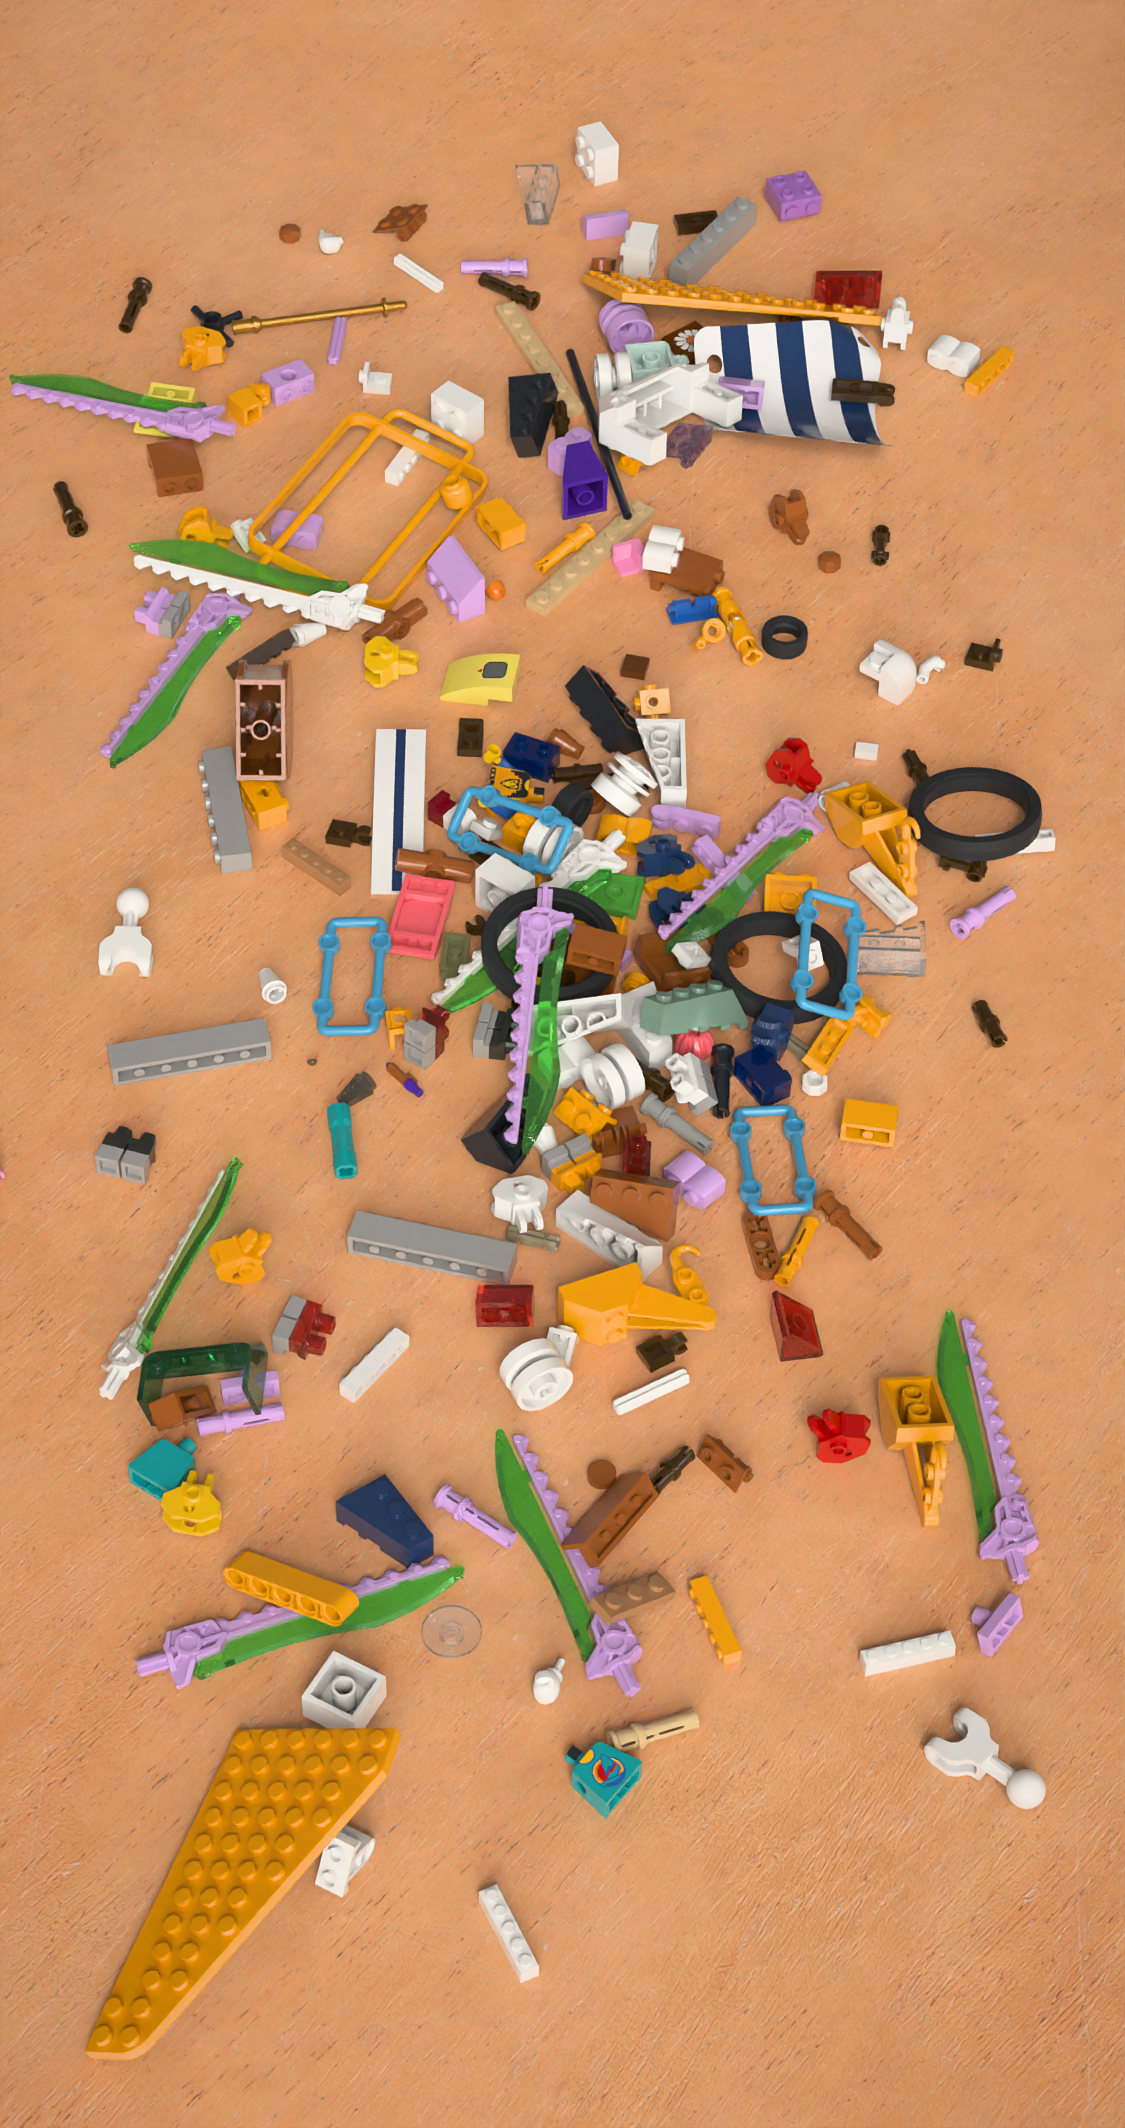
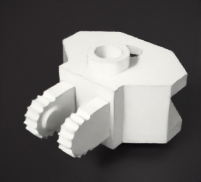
M898 297L894 299L892 309H888L887 318L882 317L881 331H885L883 348H888V342L901 344V350H905L908 334H912L913 321H910V311H906L905 299Z
M530 1175L502 1179L492 1189V1195L495 1199L491 1204L493 1216L509 1221L511 1225H516L519 1233L527 1232V1223L529 1222L533 1223L536 1230L543 1229L544 1223L541 1212L546 1208L548 1186L545 1180Z

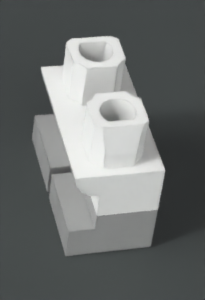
M690 1052L683 1057L675 1053L666 1059V1067L670 1070L672 1077L670 1081L671 1087L675 1090L679 1103L689 1102L690 1110L696 1116L701 1115L718 1103L714 1084H712L710 1068L707 1063Z

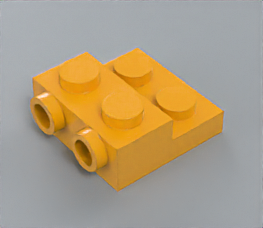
M782 872L766 874L764 911L784 912L795 915L796 910L802 904L804 893L809 889H817V877H812L806 873L797 874L796 876L786 875ZM813 899V905L816 907V900Z

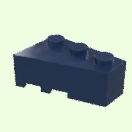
M386 1474L336 1501V1519L338 1523L343 1526L345 1524L357 1531L358 1536L364 1540H371L380 1546L382 1552L408 1568L412 1563H421L434 1555L433 1534Z

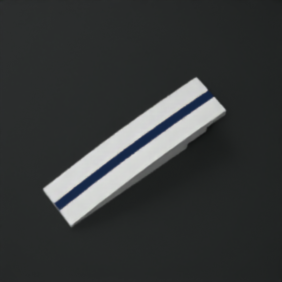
M376 729L371 894L399 895L405 874L422 876L395 871V860L398 848L424 852L426 729Z

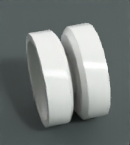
M628 352L614 353L612 364L607 353L594 355L593 379L597 402L598 398L613 392V389L615 391L632 382Z
M538 818L525 839L523 855L525 853H533L540 858L541 863L548 864L563 827L548 828L541 824ZM573 824L574 829L560 863L583 840L584 832L581 827Z
M616 1042L602 1049L601 1054L595 1053L582 1060L580 1068L584 1085L596 1097L595 1103L599 1104L601 1102L613 1110L623 1105L625 1100L630 1101L644 1093L645 1080L636 1058L623 1044Z
M543 1338L521 1344L508 1354L500 1366V1377L511 1391V1395L519 1407L526 1411L540 1410L552 1405L562 1398L573 1382V1374L564 1360L561 1359V1355L551 1340Z

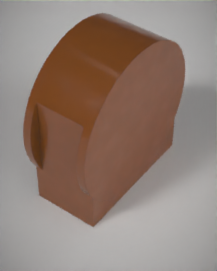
M239 660L237 677L235 679L236 780L286 781V779L291 777L293 755V679L291 661L283 660L282 665L247 664V660Z

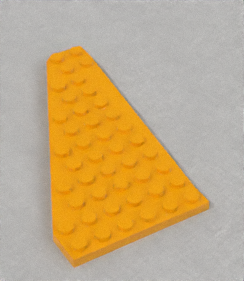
M590 270L589 273H582L581 282L621 302L828 318L837 322L881 325L882 317L874 314L875 310L866 309L865 306L853 305V308H850L844 304L833 303V306L817 302L818 300L805 298L804 301H799L794 297L776 298V296L769 295L766 292H756L755 295L749 294L748 291L744 290L730 292L716 285H707V288L699 287V284L693 283L680 285L677 282H672L671 279L659 278V281H655L649 277L642 276L636 279L623 275L624 273L613 271L609 275L603 273V271Z
M397 1728L235 1730L227 1754L95 2024L85 2050L90 2059L131 2060L146 2053L158 2041L387 1778L402 1736Z

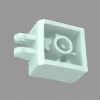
M666 341L625 345V352H628L632 382L667 366L682 363L688 365L690 363L685 355L672 356L670 346Z

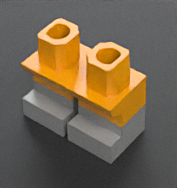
M586 1133L566 1142L565 1147L562 1144L542 1154L541 1172L559 1192L567 1190L571 1195L576 1190L582 1192L585 1189L584 1181L587 1179L592 1181L593 1175L600 1168L604 1169L602 1154L596 1153L591 1147V1140Z

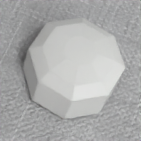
M809 1070L802 1076V1090L809 1096L822 1095L827 1091V1076L824 1074L822 1077L814 1070Z

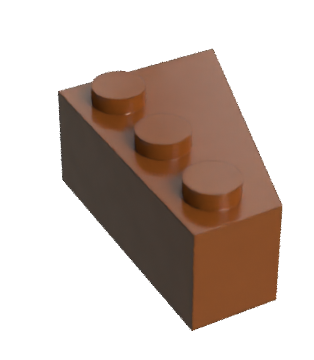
M600 1168L592 1178L590 1203L668 1242L675 1235L681 1181Z

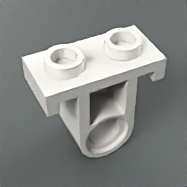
M345 1825L323 1850L315 1884L343 1897L349 1890L348 1882L370 1858L375 1846V1838L349 1825Z

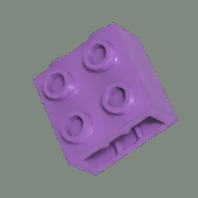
M798 171L766 179L765 198L780 221L810 216L821 212L822 195L806 171Z

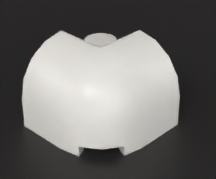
M878 640L874 643V651L860 663V672L879 681L878 696L897 706L915 688L916 666L913 658L903 649L885 640Z

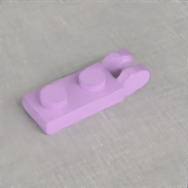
M661 804L651 808L653 816L651 822L654 828H659L660 830L671 828L678 832H688L702 837L708 835L710 838L719 840L721 835L720 816Z

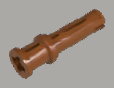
M832 1190L822 1192L815 1199L814 1208L818 1211L821 1210L827 1216L831 1226L839 1227L869 1260L877 1258L883 1248L852 1218L850 1209L846 1205H842L834 1197L835 1194Z

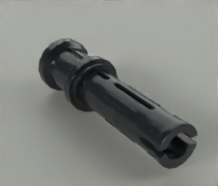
M725 1043L714 1045L711 1052L713 1064L711 1065L710 1072L714 1077V1088L718 1103L713 1106L712 1114L718 1119H724L723 1111H725L726 1118L730 1115V1078L734 1074L732 1058L734 1057L735 1050L731 1045Z

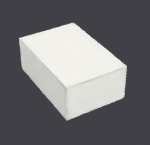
M857 742L854 758L876 761L879 744Z

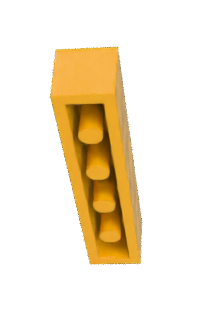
M1005 346L996 350L995 354L989 357L984 364H981L977 371H974L965 380L964 392L977 397L1013 363L1015 351Z
M708 1576L690 1580L689 1588L687 1589L690 1599H693L695 1611L702 1618V1626L709 1633L708 1639L710 1644H714L716 1648L715 1654L717 1659H721L723 1666L740 1661L742 1649Z

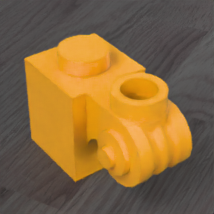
M252 383L247 388L244 387L227 396L228 415L244 428L262 419V407H266L271 403L270 386L265 383Z
M516 812L503 826V845L523 854L525 839L538 818Z

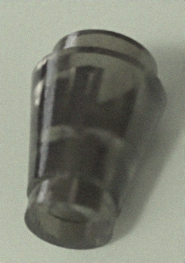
M364 1071L360 1074L356 1073L336 1097L337 1101L353 1106L373 1095V1090L377 1088V1085L368 1073Z

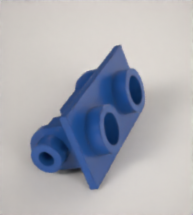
M710 594L695 597L694 603H691L690 598L673 600L666 607V612L672 625L718 618L714 607L717 605L716 597Z

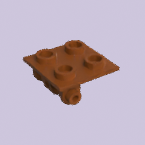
M412 204L408 207H393L390 209V213L379 221V225L373 230V233L397 231L400 241H408L426 222L427 214L424 210L428 205Z
M633 1106L612 1110L611 1116L618 1121L614 1126L607 1122L601 1131H597V1134L592 1136L593 1149L596 1153H601L602 1158L650 1147L645 1136L647 1134L646 1124H640Z

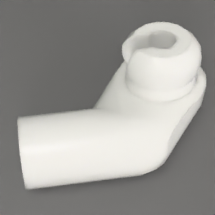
M938 655L928 658L920 664L916 681L920 684H926L930 672L933 669L937 672L941 671L945 667V661Z

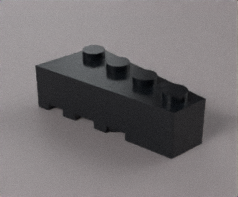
M551 373L508 377L511 441L519 458L540 456L554 411L553 404L559 394Z

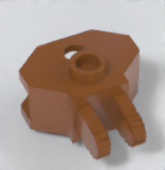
M792 489L789 492L788 498L780 494L774 495L769 505V516L773 527L781 530L782 534L788 533L794 544L802 546L810 532L806 523L809 517L808 509L802 491Z

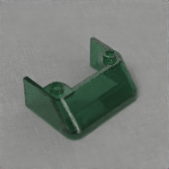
M252 1339L171 1348L153 1352L146 1356L142 1362L137 1401L150 1425L156 1426L152 1420L148 1404L161 1399L164 1379L244 1370L242 1390L255 1415H261L268 1351L262 1341Z

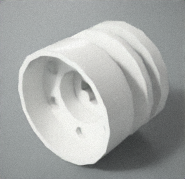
M617 751L614 758L621 766L619 767L609 761L607 765L614 772L613 776L611 777L601 772L591 786L629 817H633L642 806V803L635 795L639 792L649 797L651 793L643 785L646 783L655 789L658 786V782L642 764L634 758Z

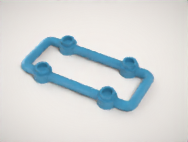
M486 785L483 788L471 786L462 794L448 827L447 836L450 841L459 844L460 849L468 854H474L479 851L492 856L494 853H497L503 858L509 859L513 864L519 865L521 869L529 871L532 875L537 873L549 875L556 871L572 835L574 825L571 819L562 816L560 811L553 806H545L541 809L503 796L498 789L491 785ZM472 797L479 798V801L487 807L492 808L501 805L539 818L541 824L548 828L562 826L563 830L549 863H541L540 858L533 853H525L521 856L481 842V839L472 832H465L462 835L458 834L457 831Z
M809 889L804 893L802 904L795 912L796 922L801 927L798 968L790 979V985L796 992V1003L801 1009L840 1020H849L854 1016L855 1004L862 998V990L857 985L859 938L864 934L867 926L861 918V907L855 900L817 889ZM813 899L851 910L850 918L843 926L844 935L849 939L846 984L839 992V1000L845 1005L844 1010L806 999V991L814 982L812 974L808 971L811 924L818 917V910L813 905Z
M337 917L327 923L326 933L318 941L320 950L323 953L320 996L312 1005L314 1016L317 1018V1030L320 1034L324 1036L372 1035L378 1030L380 1019L385 1016V1011H387L385 1001L382 998L385 954L392 948L391 937L387 933L388 926L385 919L381 917ZM377 927V932L370 938L372 950L375 952L372 995L364 1005L366 1015L370 1018L369 1025L327 1026V1022L335 1013L333 1002L330 1000L333 958L341 947L339 937L336 935V928Z
M790 1105L740 1107L733 1113L730 1138L738 1145L744 1180L740 1185V1197L748 1204L750 1212L757 1216L803 1214L813 1208V1197L816 1194L817 1184L812 1177H809L802 1144V1137L805 1134V1122L797 1117L796 1110ZM786 1115L787 1119L784 1122L783 1134L792 1143L798 1178L795 1180L794 1193L799 1200H802V1203L759 1205L758 1200L761 1198L762 1185L757 1180H754L748 1146L752 1127L748 1122L744 1121V1118Z

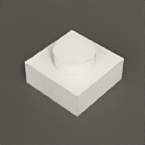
M484 817V819L472 820L469 829L487 841L503 838V829L498 826V822L494 819Z

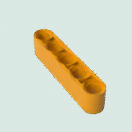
M243 1551L223 1570L224 1580L230 1587L331 1626H340L359 1606L358 1597L351 1589L250 1551Z

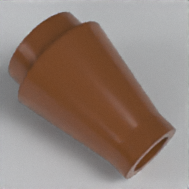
M557 728L553 729L546 742V746L550 747V751L571 756L577 760L581 757L585 748L563 729L558 730Z

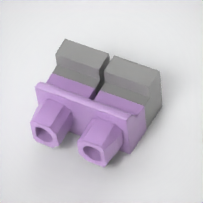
M161 587L158 593L148 590L144 597V606L146 607L138 606L134 612L135 621L145 624L146 632L172 640L190 612L189 593L179 591L178 595L169 594L165 587Z

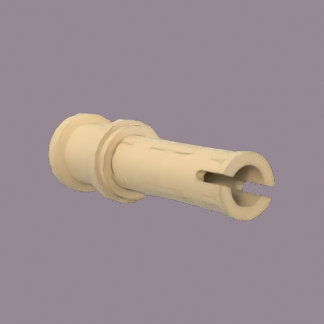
M691 1709L687 1712L644 1725L635 1722L627 1729L617 1732L613 1730L607 1731V1745L622 1752L635 1748L643 1750L647 1743L699 1728V1718L696 1711Z

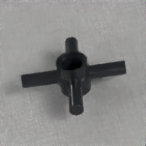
M197 305L191 308V312L201 321L200 326L220 332L226 340V347L230 348L234 345V341L223 330L224 326L232 323V320L243 319L240 310L222 317L220 313L215 311L204 313Z

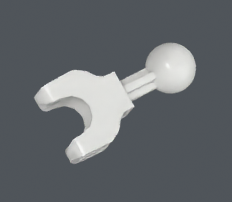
M126 888L118 895L116 901L117 910L123 917L122 926H115L114 933L100 943V975L111 976L118 964L128 961L138 966L140 977H151L154 963L152 944L142 935L141 926H138L139 919L149 909V899L146 893L139 888Z
M963 1707L954 1714L953 1720L955 1731L960 1734L963 1740L950 1743L939 1737H934L924 1746L927 1760L944 1774L954 1777L968 1775L979 1781L988 1773L1006 1786L1009 1800L1019 1808H1034L1045 1798L1046 1784L1042 1776L1031 1769L1016 1771L998 1759L999 1745L991 1740L987 1721L968 1708Z

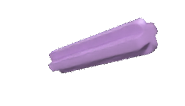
M338 316L335 318L327 355V363L329 365L339 364L347 326V319L345 317L341 318Z

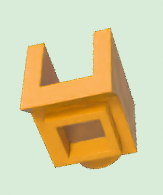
M394 1007L390 1011H385V1027L390 1050L395 1049V1035L404 1034L405 1023L413 1019L411 1008Z

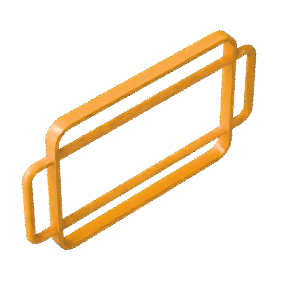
M392 409L381 420L364 412L349 414L251 524L248 530L247 543L251 551L261 556L255 565L257 578L276 589L310 597L309 594L267 574L264 568L271 561L330 592L342 593L350 588L280 552V550L381 434L452 469L446 477L462 474L480 485V488L473 495L472 502L462 508L391 596L383 600H376L366 596L365 605L385 610V612L392 609L427 567V561L448 536L455 533L486 493L487 476L479 468L469 464L475 455L473 445L467 440L404 409ZM394 418H402L464 449L466 453L459 459L389 423ZM355 425H362L371 429L368 435L271 547L255 538L259 530L347 429ZM443 481L357 584L368 585L441 498L440 486Z

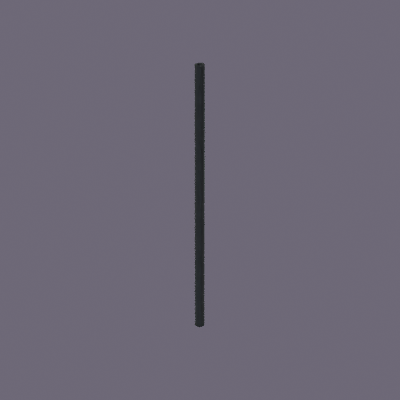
M568 349L566 356L622 516L625 520H629L632 518V513L609 448L599 443L598 417L574 350Z

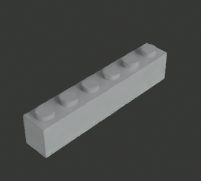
M737 197L670 262L669 279L680 285H686L687 283L696 284L755 226L757 204Z
M232 747L202 750V760L198 761L199 774L205 776V778H201L203 793L208 792V795L204 796L206 811L211 810V813H207L209 828H214V831H210L212 846H217V849H214L215 864H220L222 874L251 871V849L238 780H236Z
M265 1018L107 1045L108 1061L114 1086L272 1059L271 1040Z
M356 1210L347 1235L348 1253L508 1287L517 1263V1244L486 1238L481 1235L457 1232L453 1229L433 1227L424 1223L409 1222L400 1218L385 1217L371 1212L366 1213Z

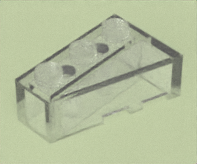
M557 164L515 165L528 225L541 226L549 224L560 189Z
M925 920L918 921L917 926L903 928V925L900 924L894 925V930L880 932L879 928L866 930L859 938L857 975L924 977L927 956ZM847 938V948H846V959H847V960H848V945H849V939H848V938Z

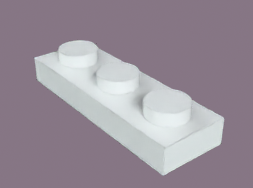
M871 862L850 872L849 879L896 925L917 915L918 907Z

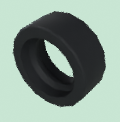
M781 615L770 618L765 622L762 629V648L767 654L778 659H793L805 652L808 630L803 621L793 616ZM778 633H788L794 635L797 639L783 642L776 640L772 636Z
M572 783L565 786L558 793L551 806L559 810L562 816L571 819L573 824L581 827L591 813L593 795L581 786Z

